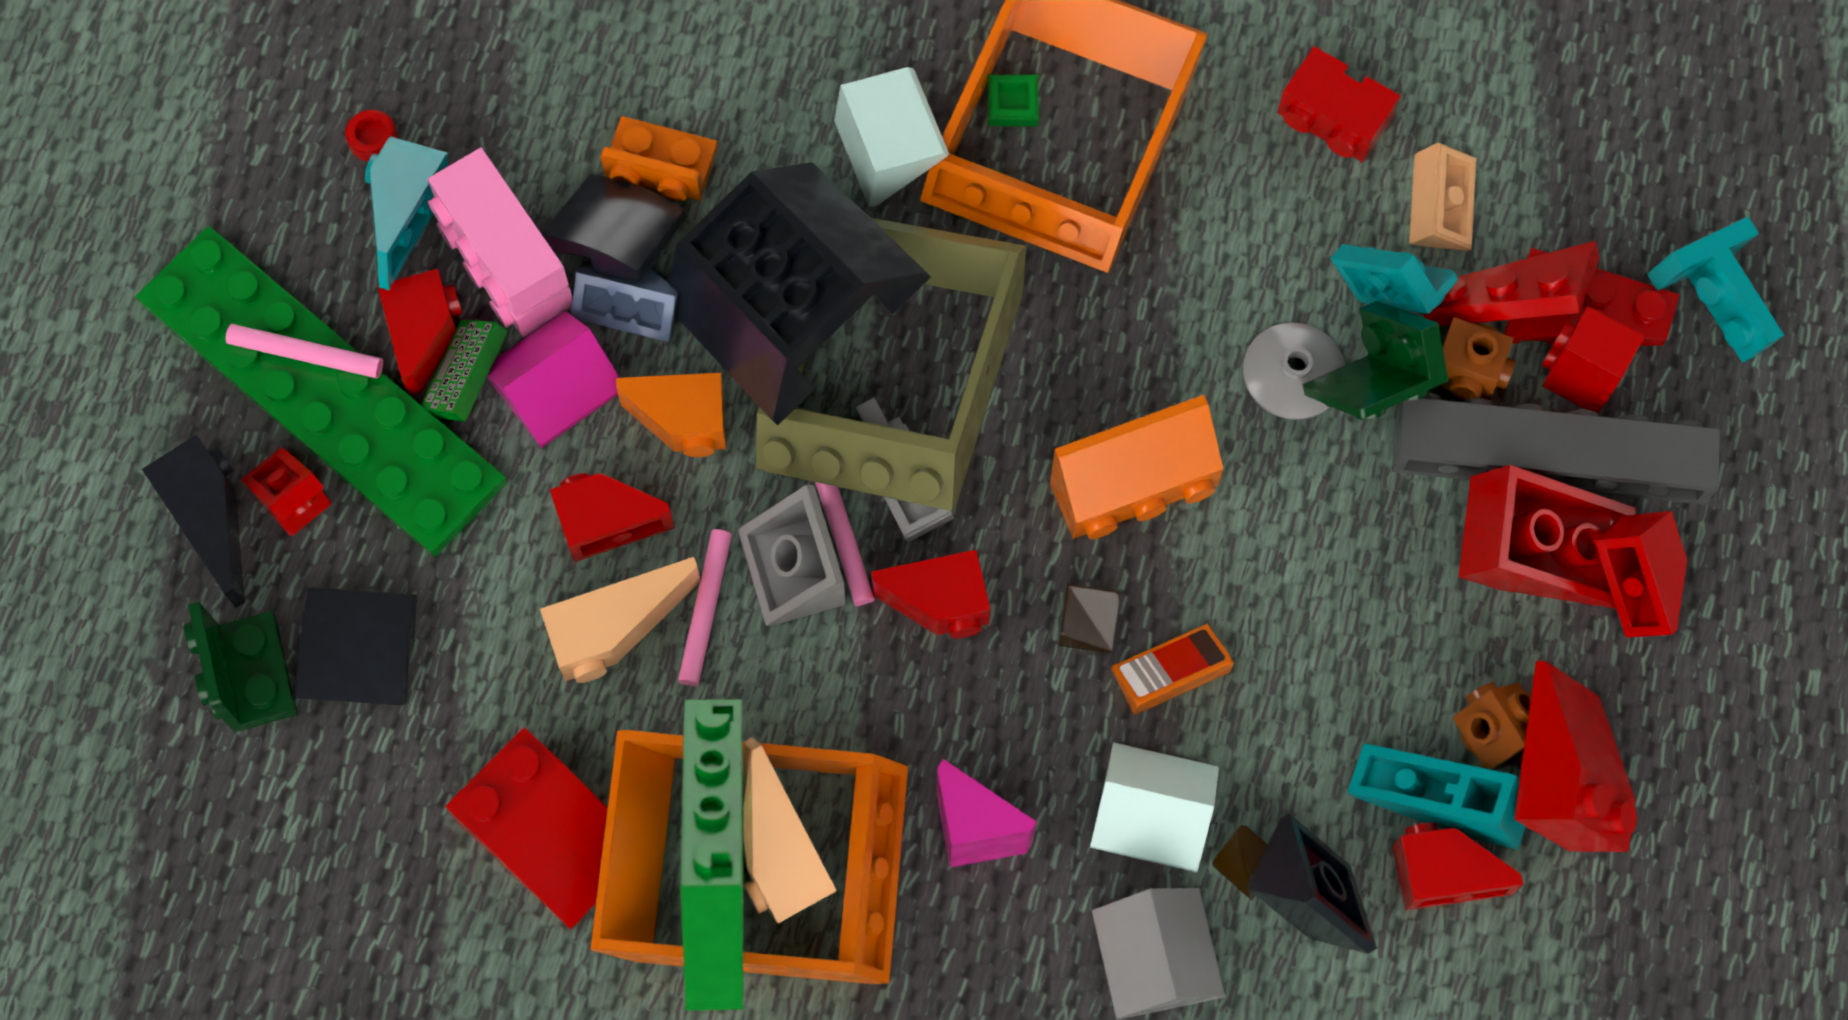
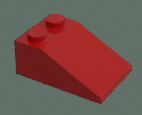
M1512 465L1471 476L1458 577L1497 590L1616 609L1594 540L1624 516L1635 515L1636 508Z
M1536 661L1514 820L1568 851L1629 852L1631 834L1634 832L1637 824V812L1634 806L1635 797L1600 697L1547 661Z
M523 727L445 807L464 830L560 921L572 930L596 905L608 808L551 751Z

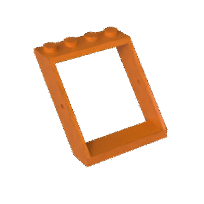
M1005 0L942 135L949 156L929 169L920 201L1108 273L1119 252L1191 86L1208 33L1120 0ZM1011 30L1172 90L1117 217L954 155L988 82V75H991Z
M633 730L617 731L590 949L592 951L639 963L684 967L683 946L654 944L675 758L683 759L684 735ZM760 743L773 768L856 775L838 961L743 952V972L869 984H889L908 766L870 753Z

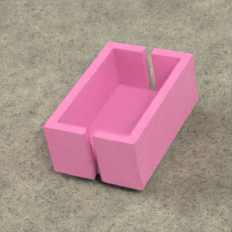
M481 147L428 178L434 198L428 201V205L438 220V223H436L438 230L452 250L456 247L458 248L465 260L462 262L463 266L476 287L479 289L484 286L491 298L489 304L504 328L513 324L521 337L524 338L564 311L567 312L572 308L573 297L568 287L569 284L564 266Z

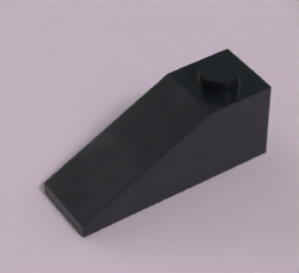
M196 434L142 468V471L225 596L237 608L245 603L236 492L226 478L234 470L217 445L207 450Z

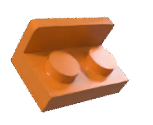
M621 116L611 147H603L600 158L606 177L637 186L641 185L656 189L662 196L670 200L685 201L686 198L701 201L719 148L717 140Z

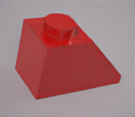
M438 269L395 280L389 290L379 288V285H377L401 378L410 396L419 394L445 355L457 330L453 316L463 314L454 284L445 286Z
M587 473L575 474L562 480L559 487L549 490L574 562L674 529L667 502L602 473L591 476Z
M1672 511L1626 515L1594 540L1625 637L1672 635L1678 628L1687 557Z
M976 550L871 571L872 590L875 598L936 635L950 633V637L954 639L966 638L978 634L982 630L981 626L989 624L991 609Z
M1434 822L1416 824L1405 828L1406 835H1401L1392 846L1405 911L1510 896L1524 885L1521 873L1457 828L1439 830L1438 824Z

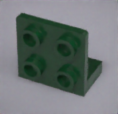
M1378 301L1359 308L1363 325L1361 338L1368 356L1306 382L1302 386L1305 396L1324 403L1328 407H1333L1355 416L1359 420H1371L1381 417L1386 413L1387 408L1398 403L1423 398L1429 393L1430 389L1448 381L1439 323Z
M200 601L188 604L191 622L184 623V633L192 655L199 654L202 673L195 674V684L203 706L210 705L217 720L223 719L234 732L297 716V706L276 615L269 611L219 625Z

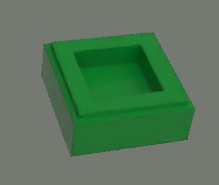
M988 75V126L1038 127V75Z

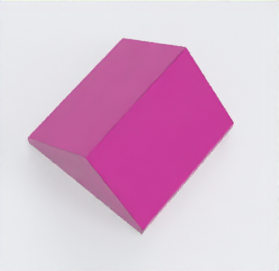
M564 311L497 357L486 378L537 444L543 448L618 395L616 378L620 377L591 330L571 314Z
M942 760L937 768L936 795L950 867L1026 854L1032 846L1037 822L946 760Z

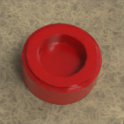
M379 110L359 112L350 119L345 129V138L351 152L363 161H369L373 154H379L390 136L398 138L393 120L386 113Z

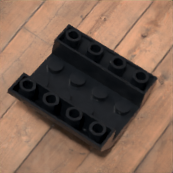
M810 162L751 171L677 243L669 285L678 292L675 316L778 426L816 389L797 369L871 296L874 295L893 314L931 276L814 163Z

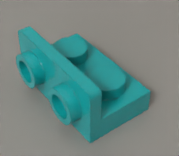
M1342 244L1330 258L1356 299L1366 304L1378 301L1401 310L1430 314L1434 308L1443 302L1448 291L1458 281V277L1453 270L1424 266L1416 256L1408 252L1400 253L1373 247L1366 248Z

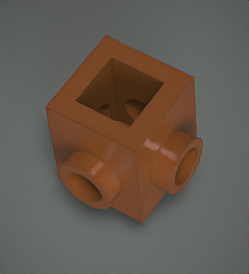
M1453 317L1442 345L1448 381L1437 387L1450 391L1461 400L1482 398L1490 401L1495 388L1499 387L1505 390L1512 375L1516 360L1507 356L1514 338L1501 334L1490 325L1472 324Z
M1490 682L1471 692L1465 698L1469 706L1452 717L1461 731V738L1466 748L1477 757L1483 768L1494 771L1514 765L1523 759L1531 695L1522 689L1519 682L1498 688L1494 682Z

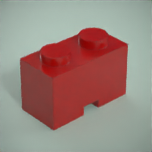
M1314 46L1283 90L1277 113L1283 116L1285 122L1294 130L1302 133L1309 131L1326 141L1328 147L1337 155L1345 158L1353 157L1363 163L1393 119L1401 95L1368 76L1364 78L1362 83L1345 74L1349 65Z
M1587 306L1578 323L1569 318L1567 319L1541 366L1549 369L1550 372L1542 387L1583 409L1592 410L1599 414L1610 394L1613 393L1624 376L1645 336Z

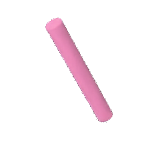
M230 324L226 332V343L229 345L378 379L383 368L382 358L235 324Z
M815 482L854 605L858 607L871 603L875 598L839 487Z
M714 529L711 531L678 677L680 684L694 687L699 686L732 534L724 530Z

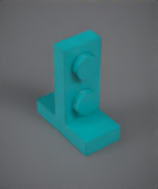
M1749 217L1672 252L1647 274L1657 291L1688 277L1695 287L1698 297L1707 306L1722 330L1727 343L1734 349L1742 363L1758 356L1785 336L1734 257L1736 252L1759 234Z

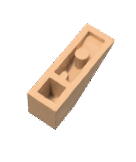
M691 557L541 608L540 611L564 680L568 681L575 678L578 683L593 681L607 673L606 667L617 664L700 583L695 558Z
M753 737L744 741V866L752 880L743 884L758 914L768 910L775 921L780 923L837 890L762 745Z

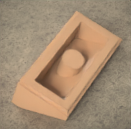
M1436 143L1414 155L1409 244L1462 251L1472 250L1476 176L1475 157L1441 143Z

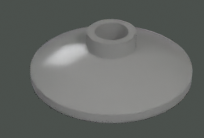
M1282 323L1264 330L1252 341L1245 354L1243 377L1251 397L1269 413L1285 419H1307L1325 412L1330 407L1305 396L1302 385L1345 366V361L1337 344L1323 331L1303 323ZM1299 358L1304 361L1306 368L1299 371L1294 370L1289 366L1288 360Z

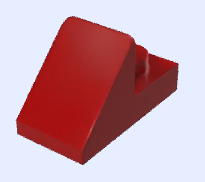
M283 447L279 448L241 479L243 484L290 536L296 534L331 505L330 500L322 492L324 487L314 474Z

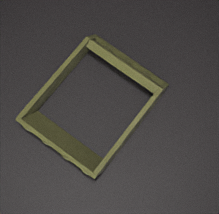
M871 218L931 276L924 284L994 297L950 438L946 439L795 408L777 426L759 407L757 411L756 470L953 511L961 492L1023 295L1026 246ZM806 360L797 368L801 374Z

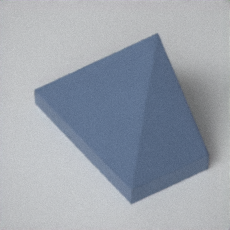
M593 266L579 268L575 276L571 315L580 321L669 342L673 331L678 292L650 267L640 279L596 274Z

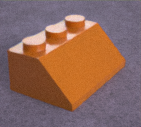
M1205 395L1173 405L1054 450L1050 486L1073 539L1086 534L1091 540L1098 539L1115 531L1118 528L1117 523L1135 516L1139 522L1147 521L1165 512L1167 509L1166 505L1185 499L1186 503L1191 504L1199 502L1215 492L1214 487L1219 485L1223 464Z

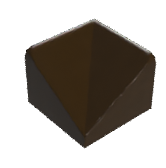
M1068 584L1059 646L1112 654L1120 592Z
M1241 825L1215 857L1212 865L1252 901L1256 895L1247 888L1268 844L1246 825Z

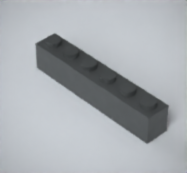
M1428 393L1423 398L1403 401L1399 404L1394 422L1392 472L1470 480L1471 476L1512 465L1591 493L1705 505L1719 489L1720 429L1705 428L1700 422L1693 420H1680L1671 424L1650 422V419L1643 415H1625L1619 419L1599 417L1595 411L1587 409H1575L1567 413L1546 411L1543 406L1537 404H1520L1514 408L1494 406L1493 402L1482 398H1471L1463 402L1441 400V397L1436 394Z

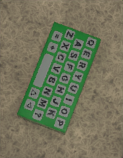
M461 319L421 406L437 419L466 422L508 331L497 322Z

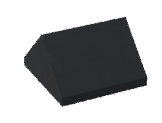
M1290 813L1282 817L1247 889L1312 940L1366 954L1376 950L1375 939L1350 864Z

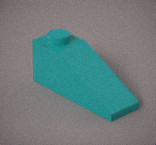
M391 136L380 153L373 154L370 157L365 171V181L371 187V206L379 288L389 290L433 216L428 201L433 199L434 195L428 178L448 167L447 152Z
M1363 744L1347 791L1350 796L1423 823H1437L1440 829L1457 828L1472 840L1516 850L1519 849L1526 827L1514 820L1520 781L1516 775L1371 744Z

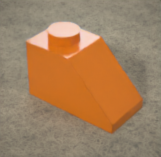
M721 373L616 378V389L621 406L674 452L683 451V454L689 457H707L714 454L717 449H726L725 399Z

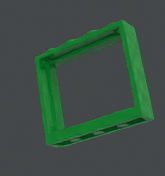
M742 699L684 700L681 907L686 1011L743 1010Z

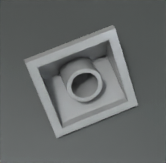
M814 485L803 486L737 529L766 626H774L846 605L844 581Z
M1199 888L1148 889L1092 910L1116 1020L1225 997Z

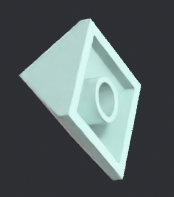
M906 67L840 86L834 121L868 206L874 207L879 205L949 156V152L913 68Z
M1113 742L1090 848L1197 873L1215 805L1219 767Z

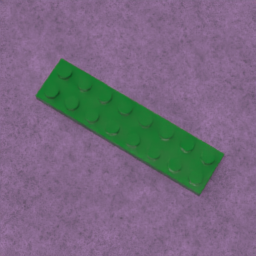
M209 225L135 295L139 304L434 558L507 484L503 474L382 372L377 379L227 344V329L230 324H235L357 352Z

